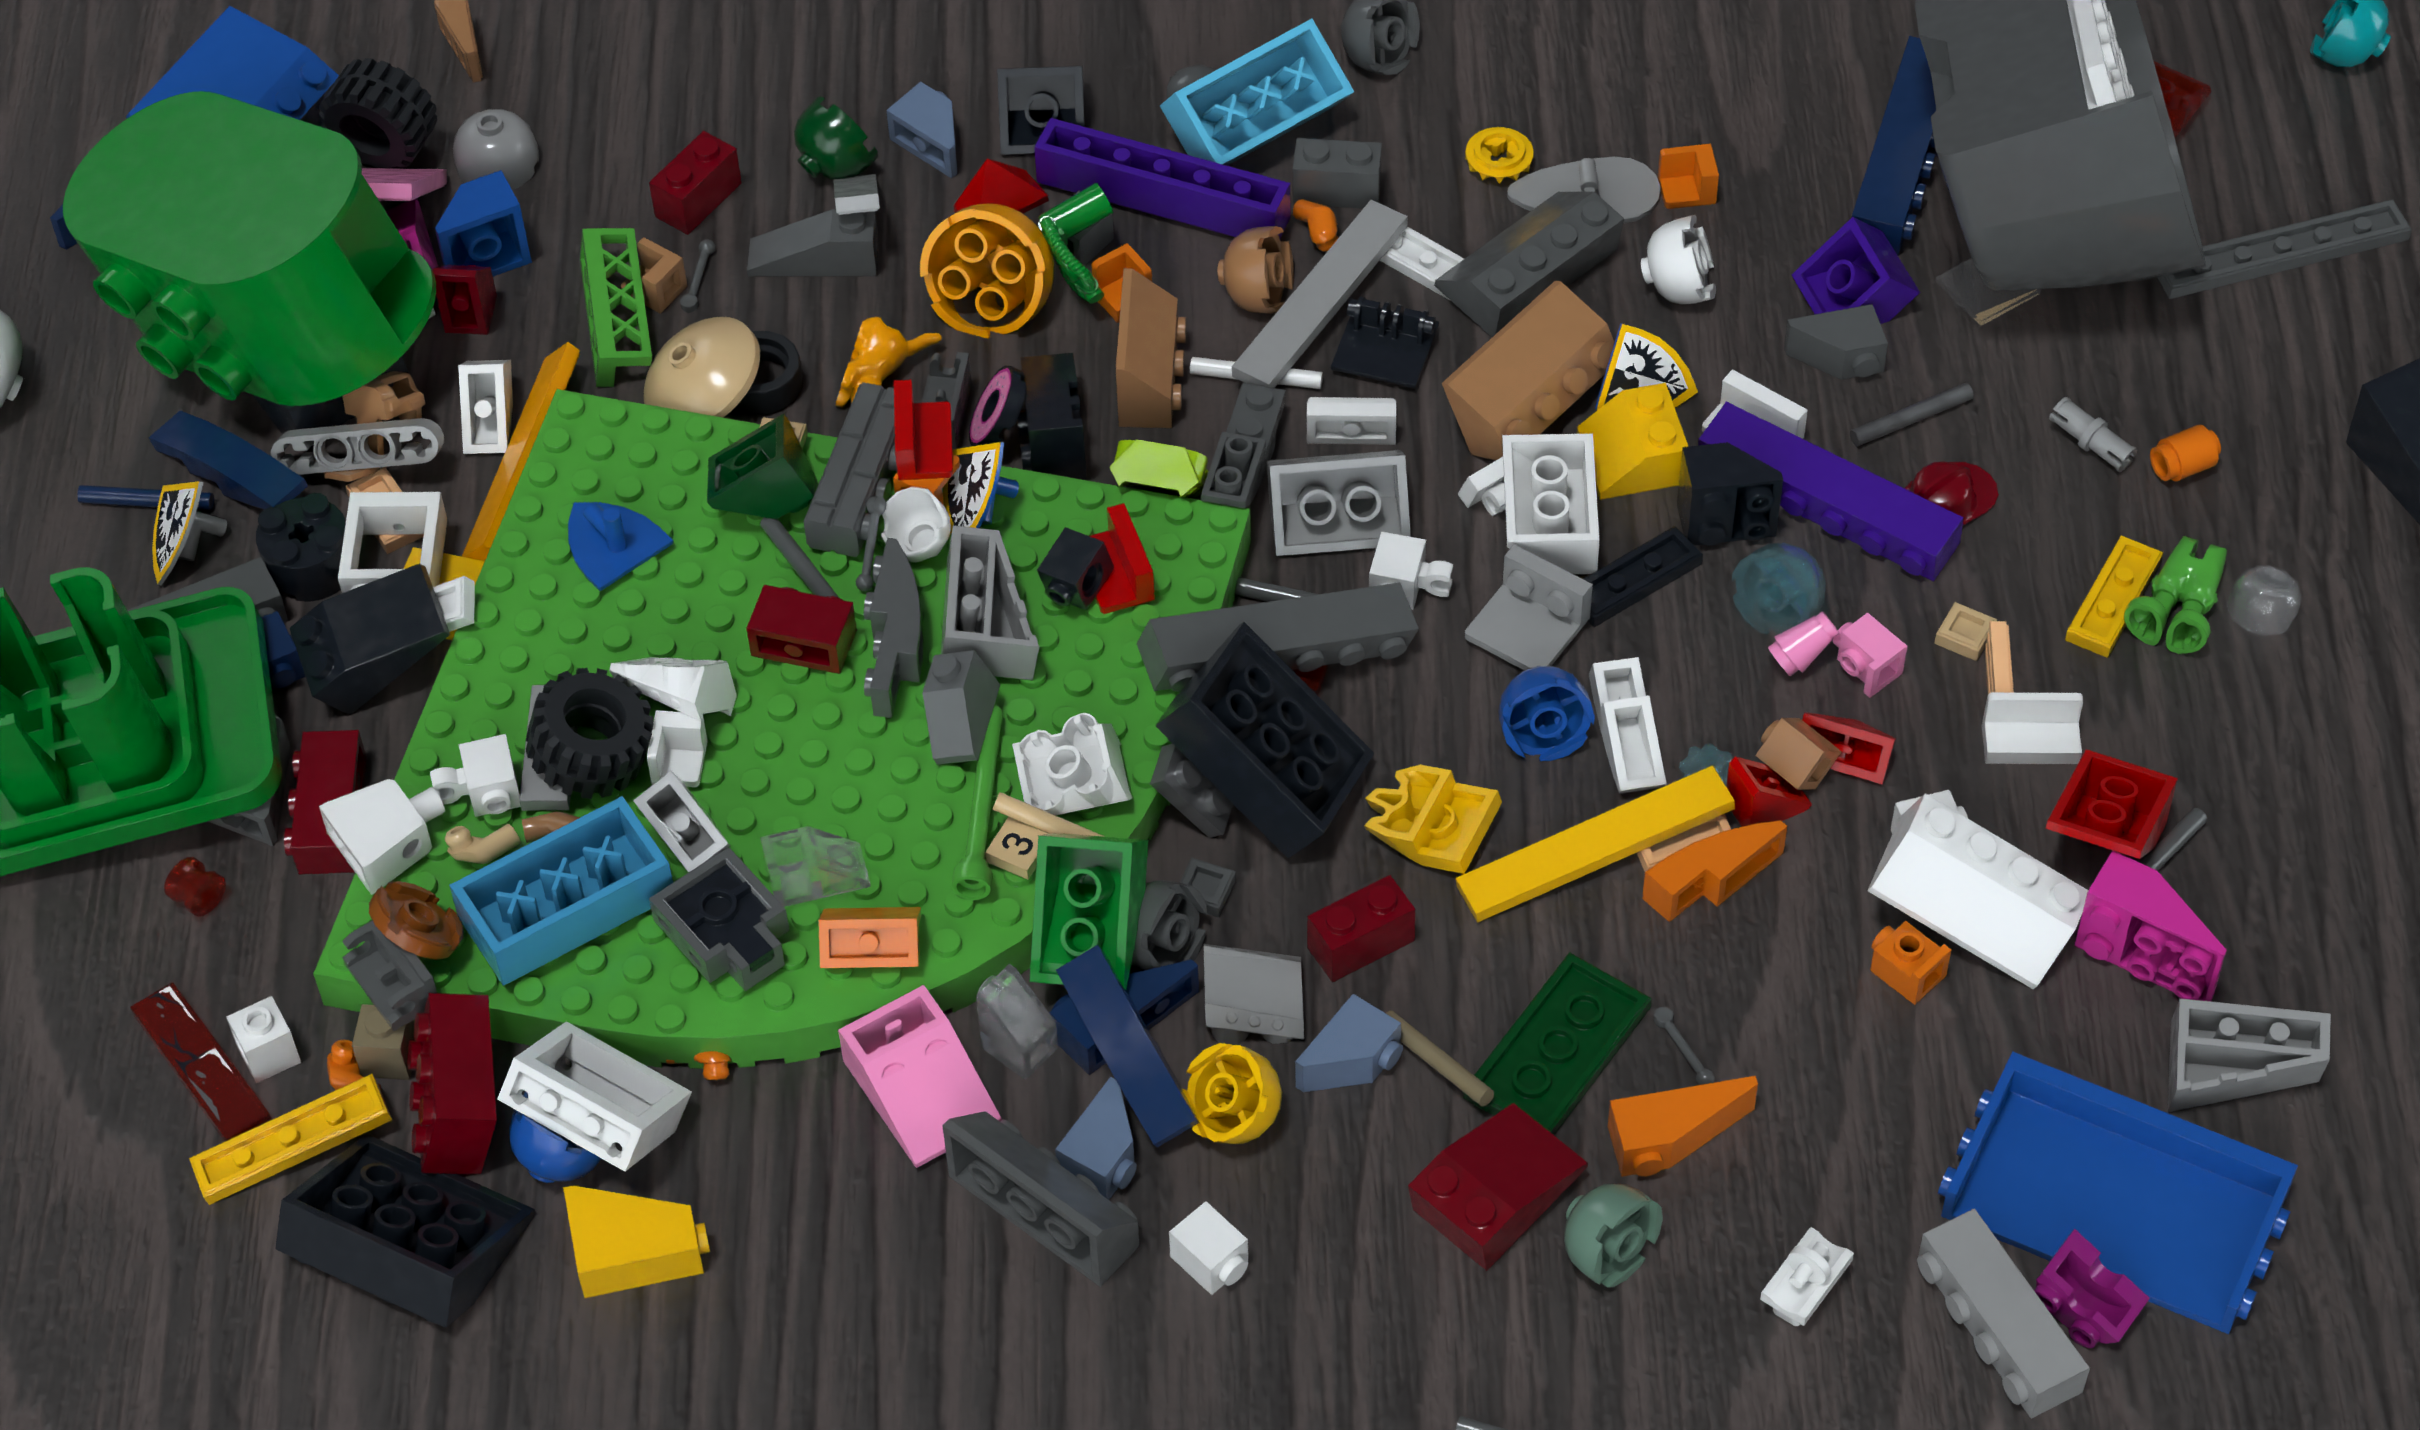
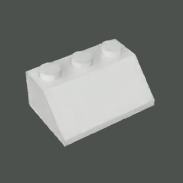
M1593 433L1502 435L1507 548L1510 549L1516 544L1572 574H1592L1598 570L1599 526Z

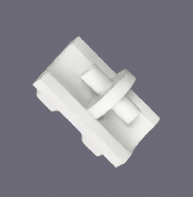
M1810 1227L1763 1289L1760 1300L1773 1307L1775 1315L1793 1326H1799L1800 1324L1804 1326L1853 1261L1854 1252L1832 1244L1819 1231Z

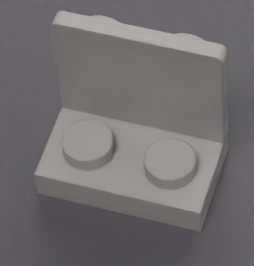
M1514 544L1504 556L1502 586L1466 628L1465 639L1523 670L1537 666H1552L1590 619L1593 584Z

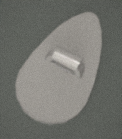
M1584 158L1581 161L1540 169L1523 176L1510 184L1507 190V197L1512 203L1532 211L1558 191L1595 192L1624 218V224L1638 221L1651 214L1659 203L1661 186L1657 175L1647 165L1632 158Z

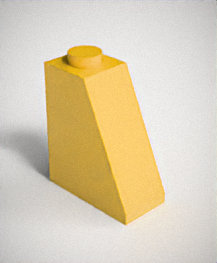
M574 1185L563 1187L577 1272L584 1298L704 1274L701 1254L709 1253L710 1247L705 1223H694L691 1205Z

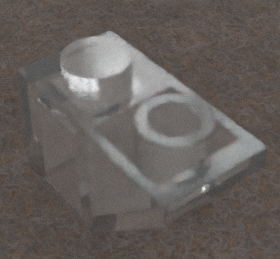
M809 826L760 837L771 892L784 907L871 887L859 842Z
M1008 964L997 976L992 975L983 982L976 995L982 1049L1026 1080L1058 1049L1056 1022L1019 971L1011 964Z

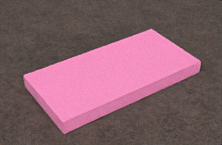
M362 168V175L379 201H411L447 184V169Z

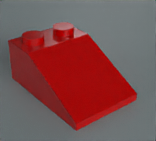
M2086 749L2047 821L2046 829L2140 859L2155 848L2166 826L2178 778Z

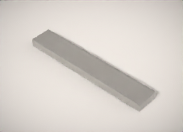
M1370 200L1232 365V377L1247 384L1275 388L1407 228L1408 216Z

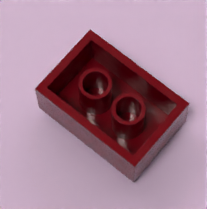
M429 993L424 1013H416L414 1023L415 1040H409L407 1049L408 1070H416V1082L412 1081L410 1085L409 1106L410 1111H418L419 1122L413 1124L412 1152L420 1153L421 1173L481 1174L497 1121L488 995Z

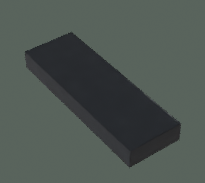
M1673 526L1585 577L1583 580L1593 584L1590 619L1588 622L1593 627H1596L1702 565L1703 554L1676 526Z

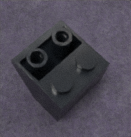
M1728 442L1682 447L1677 508L1684 535L1694 546H1710L1722 542L1740 540L1756 541L1767 537H1776L1783 486L1782 473Z

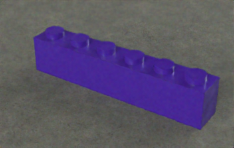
M1050 118L1034 147L1038 183L1077 193L1079 190L1082 191L1094 183H1098L1110 203L1233 237L1247 229L1277 226L1281 227L1284 231L1291 218L1289 182Z
M1727 401L1698 439V445L1728 442L1780 471L1783 477L1780 506L1787 513L1793 516H1802L1820 525L1827 533L1834 536H1842L1860 545L1869 554L1885 557L1899 564L1906 572L1912 575H1921L1934 582L1961 543L1963 517Z

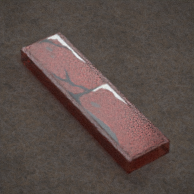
M173 982L130 1007L133 1016L224 1141L272 1120L264 1105Z

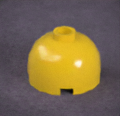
M1218 1043L1204 1049L1190 1063L1186 1073L1191 1074L1188 1081L1187 1090H1182L1199 1121L1198 1124L1191 1127L1196 1134L1217 1143L1244 1144L1260 1137L1274 1123L1281 1108L1282 1089L1278 1074L1267 1058L1245 1046Z

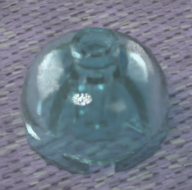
M1789 543L1767 544L1740 560L1732 573V581L1736 579L1737 593L1733 595L1735 606L1744 620L1763 634H1769L1770 629L1780 634L1816 616L1824 605L1826 581L1823 570L1816 559L1801 547Z

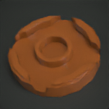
M401 881L389 882L385 888L381 886L369 902V914L375 926L383 935L403 950L419 957L435 960L449 958L463 939V925L456 912L450 907L445 912L436 905L440 899L434 893L415 884Z

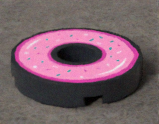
M1005 365L988 382L979 398L970 423L969 442L971 446L1002 442L1003 439L998 436L1003 428L1009 431L1015 425L1027 392L1026 382L1022 381L1026 378L1023 371Z

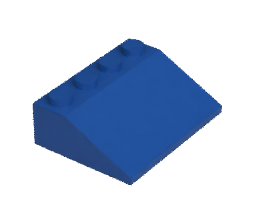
M229 6L126 115V118L168 97L188 92L204 91L224 95L301 120L331 87L339 75L308 47Z

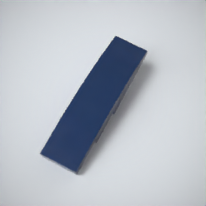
M183 411L176 413L148 437L157 452L181 459L190 474L216 482L224 496L264 510L294 499L308 487L304 478L244 439Z
M1096 945L1056 969L1101 1055L1154 1146L1158 1148L1198 1124L1199 1121L1158 1043L1150 1035L1133 1000L1124 990L1101 947Z

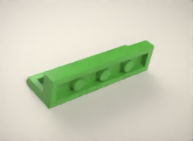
M634 228L582 229L580 265L596 387H614L616 366H651L652 362ZM626 243V250L616 258L604 250L602 244ZM616 271L631 281L622 289L606 280ZM619 304L624 305L635 313L626 322L611 313ZM626 336L640 345V351H616L615 344Z

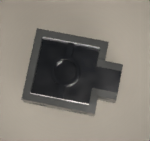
M727 847L649 898L655 923L709 983L728 972L744 991H747L785 965L782 944L778 938L790 931L786 909L730 847Z

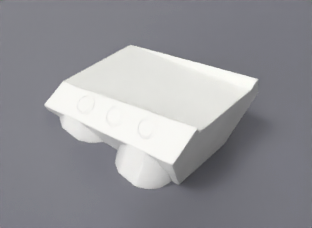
M649 657L611 663L609 669L613 678L618 674L627 679L626 686L631 687L635 685L642 692L641 694L699 721L702 720L703 714L718 711L731 716L737 697L727 661L685 660L681 658Z
M1080 713L1067 720L1063 726L1062 733L1051 735L1047 731L1037 730L1027 734L1021 742L1013 743L1012 746L1024 802L1053 815H1061L1132 799L1120 750L1121 743L1112 724H1099L1092 715Z

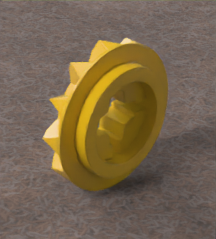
M1492 127L1481 130L1470 138L1466 145L1465 159L1468 161L1470 172H1479L1482 181L1489 177H1495L1500 184L1504 177L1517 181L1521 172H1529L1531 161L1533 160V147L1525 135L1514 129ZM1507 149L1506 158L1501 157L1498 161L1492 160V156L1497 157Z

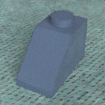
M919 82L886 110L889 138L948 177L953 178L958 173L952 101L943 92L935 91L926 84Z
M1352 994L1295 1061L1296 1088L1302 1092L1373 1083L1383 1069L1389 1071L1395 1066L1403 1052V1045H1401V1022Z
M1112 1077L1108 1079L1055 1149L1056 1157L1062 1167L1075 1176L1081 1174L1090 1179L1097 1187L1099 1193L1108 1200L1118 1188L1124 1189L1127 1187L1137 1168V1164L1134 1162L1133 1138L1121 1088L1116 1079Z

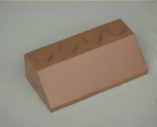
M1554 281L1442 382L1471 455L1498 460L1503 457L1502 435L1541 434L1605 375L1614 346V340L1608 324L1561 281Z

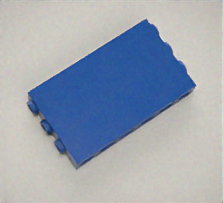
M2012 1051L1994 1091L1985 1089L1979 1100L1974 1115L1980 1118L1976 1129L1973 1130L1967 1127L1961 1138L1956 1153L1957 1156L1962 1157L1958 1168L1955 1169L1949 1166L1943 1176L1938 1190V1194L1945 1197L1941 1217L1952 1220L1975 1208L1997 1240L2048 1261L2051 1260L2068 1235L2076 1229L2101 1252L2099 1255L2101 1263L2111 1272L2127 1276L2150 1298L2148 1302L2229 1335L2236 1317L2246 1320L2257 1294V1291L2249 1289L2253 1276L2263 1280L2274 1253V1251L2266 1248L2270 1236L2280 1240L2291 1211L2282 1207L2290 1191L2298 1165Z

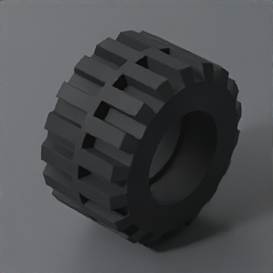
M365 58L363 61L356 59L344 67L319 106V120L323 123V128L338 132L350 140L360 156L361 164L370 165L374 168L404 169L413 162L434 129L438 118L435 114L437 108L435 103L430 100L431 96L428 91L420 86V82L414 77H410L405 73L406 71L399 67L395 68L388 62L382 60L377 62L372 58Z
M577 668L575 675L565 671L558 674L557 681L550 679L544 685L542 693L539 692L536 698L526 735V741L528 742L526 746L527 757L533 759L531 767L536 774L544 773V782L549 786L553 787L558 784L562 787V793L571 796L572 791L581 793V798L592 799L593 793H599L602 798L612 795L614 788L620 792L627 788L630 780H635L640 772L654 725L653 716L649 715L651 707L647 700H639L642 692L635 685L628 687L625 685L627 679L617 674L615 678L607 676V670L598 668L596 673H589L587 668ZM571 727L593 728L603 733L608 739H588L574 732Z

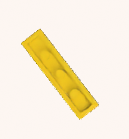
M370 1074L190 1157L189 1160L203 1198L208 1205H211L390 1122L392 1117L373 1074Z

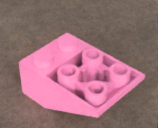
M924 985L838 1030L843 1062L916 1168L946 1153L942 1125L948 1119L986 1111L998 1121L1002 1120L951 1023Z

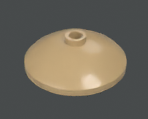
M730 317L704 319L680 330L664 344L651 363L644 386V404L725 417L744 398L756 377L760 362V347L756 336L743 322Z

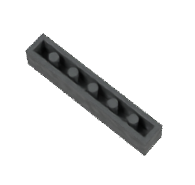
M1399 582L1154 618L1148 621L1136 644L1154 691L1172 689L1173 691L1180 692L1243 622L1292 670L1299 669L1301 672L1313 671L1322 665L1340 663L1343 666L1353 665L1363 659L1380 656L1383 659L1396 658L1407 650L1419 628L1402 585Z

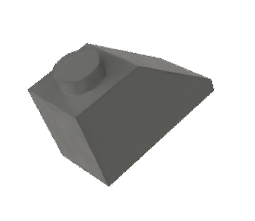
M1873 304L1787 319L1784 343L1786 355L1841 380L1854 377H1868L1884 372L1888 342Z
M975 650L934 655L922 694L932 757L937 765L978 760L1000 683Z

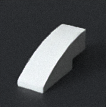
M1639 657L1593 663L1589 672V680L1605 750L1619 794L1666 786L1650 696H1646Z

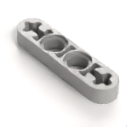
M425 418L287 431L278 438L272 446L271 456L298 475L422 464L431 461L439 453L444 444V434L436 422ZM418 432H421L423 439H430L431 441L426 449L422 448L421 443L412 442L407 443L401 450V442L412 440ZM373 434L385 437L390 445L389 453L385 455L374 453L369 448L368 437ZM335 438L342 441L346 446L347 456L342 459L330 456L325 449L326 440ZM314 443L313 452L303 453L297 461H295L292 454H285L284 452L290 444H292L294 451H306Z

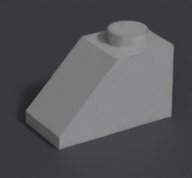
M672 771L668 772L633 800L688 872L730 846L708 813L686 785Z

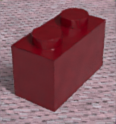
M703 130L649 182L655 217L687 235L690 234L742 183L737 148Z
M763 585L746 627L751 656L837 674L841 673L857 632L853 602L844 601L835 596L824 597L799 592L790 587L779 588L769 585Z
M1388 875L1308 915L1307 948L1333 983L1414 942L1416 909L1392 876Z

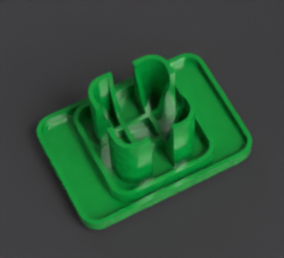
M89 567L74 568L50 575V584L63 604L72 626L33 636L4 587L0 588V876L252 810L267 802L277 791L282 778V768L264 626L260 613L246 592L234 587H219L128 611L106 574Z

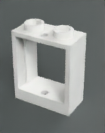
M350 492L338 573V581L342 593L404 570L358 569L363 535L424 534L420 564L426 567L432 586L439 585L447 527V516L441 492Z

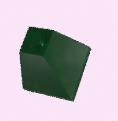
M784 413L708 458L707 502L713 509L778 519L788 512L796 513L804 509L814 497V473Z

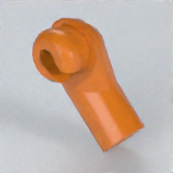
M345 1039L336 1041L331 1047V1053L327 1056L329 1083L333 1089L338 1090L364 1076L360 1075L352 1048V1041Z

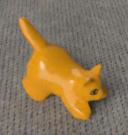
M881 317L865 319L860 326L835 406H845L850 398L852 403L859 384L862 382L882 386L883 380L899 368L907 357L939 343L942 340V336L939 333H924L912 340H907L899 330L887 326Z

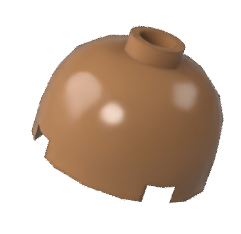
M1268 226L1245 230L1231 241L1226 249L1224 259L1219 261L1217 269L1219 282L1221 285H1225L1228 295L1238 307L1255 313H1277L1285 303L1280 302L1284 287L1293 290L1294 268L1292 251L1289 241H1280L1278 234L1284 232L1281 227Z

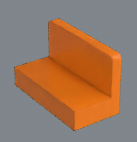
M921 907L823 909L818 920L820 968L918 967L920 963L919 922L921 919Z

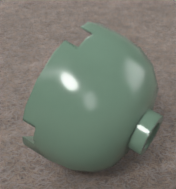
M1603 1184L1588 1191L1585 1195L1575 1198L1567 1209V1221L1564 1230L1566 1252L1571 1262L1592 1281L1599 1285L1602 1283L1607 1288L1615 1287L1626 1281L1645 1261L1646 1258L1640 1255L1639 1252L1646 1240L1655 1244L1663 1221L1662 1207L1640 1190L1626 1184Z

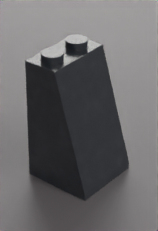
M2420 358L2362 385L2346 440L2347 445L2419 525Z

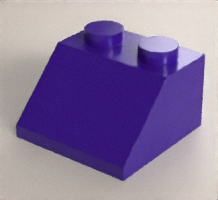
M1854 217L1845 223L1791 274L1814 314L1873 304L1880 324L1889 322L1920 293L1883 231Z

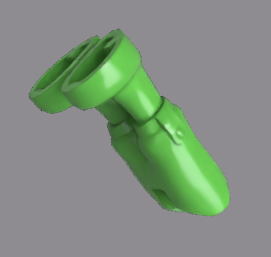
M2183 536L2168 557L2159 575H2156L2151 581L2153 597L2139 596L2131 600L2124 612V620L2131 633L2145 644L2155 646L2163 635L2171 609L2176 603L2182 602L2181 611L2175 614L2167 630L2166 646L2169 651L2177 654L2193 653L2200 650L2206 644L2211 634L2209 622L2203 615L2209 612L2213 605L2218 602L2216 592L2227 557L2226 548L2210 544L2203 559L2195 558L2198 540Z

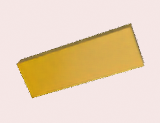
M2121 535L2069 626L2065 641L2108 658L2126 626L2124 612L2127 605L2136 597L2143 596L2162 561L2163 552Z

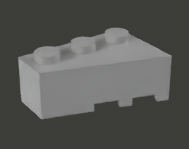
M954 525L952 527L946 569L941 654L975 650L994 676L1033 680L1039 644L1036 635L1031 633L1026 618L1027 609L1024 601L1019 598L1014 583L1015 575L999 530Z
M2179 999L2171 1020L2168 1112L2319 1082L2330 1060L2331 1014Z

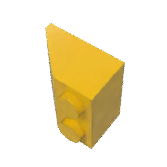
M1666 383L1622 390L1577 426V434L1593 433L1596 491L1600 500L1679 486L1682 447L1689 446Z

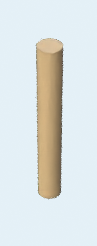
M999 792L992 809L1049 834L1065 833L1103 836Z

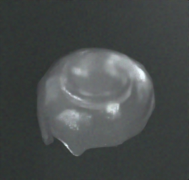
M2270 565L2249 567L2234 582L2227 600V609L2232 620L2246 631L2264 636L2281 634L2288 629L2292 620L2299 612L2302 601L2299 583L2285 570Z

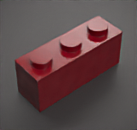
M359 730L302 732L301 750L294 751L293 774L295 779H297L296 789L289 790L288 807L290 816L293 817L292 828L285 829L284 848L286 856H293L299 875L355 873L327 834L319 806L364 788L367 756Z

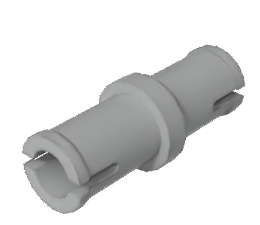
M2068 397L2061 399L2053 408L2058 413L2052 412L2049 420L2079 440L2078 446L2083 450H2092L2114 466L2118 472L2125 470L2133 461L2129 455L2136 456L2137 448L2131 446L2109 430L2108 422L2101 417L2093 418L2074 404Z

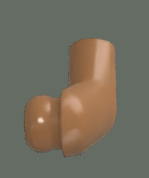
M552 812L521 819L526 843L536 841L580 817L563 812Z

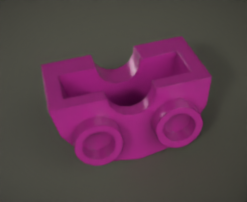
M2074 1229L2037 1277L2034 1291L2048 1311L2069 1328L2070 1337L2079 1345L2086 1348H2094L2098 1342L2105 1344L2119 1342L2150 1298L2127 1276L2108 1270L2099 1259L2101 1252Z

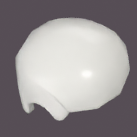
M912 486L897 491L886 502V510L882 514L884 532L881 533L885 544L887 538L897 539L909 562H921L937 556L941 552L950 536V516L944 505L929 489Z

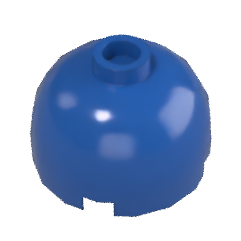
M1554 666L1533 667L1524 670L1514 677L1501 695L1498 710L1506 743L1516 754L1525 757L1524 753L1528 755L1541 754L1539 757L1540 761H1553L1563 758L1580 748L1587 740L1586 732L1591 722L1594 724L1595 719L1591 700L1584 686L1573 674Z
M525 1092L523 1096L528 1098V1093ZM514 1110L509 1128L511 1150L533 1178L545 1183L572 1181L587 1175L602 1159L519 1111Z

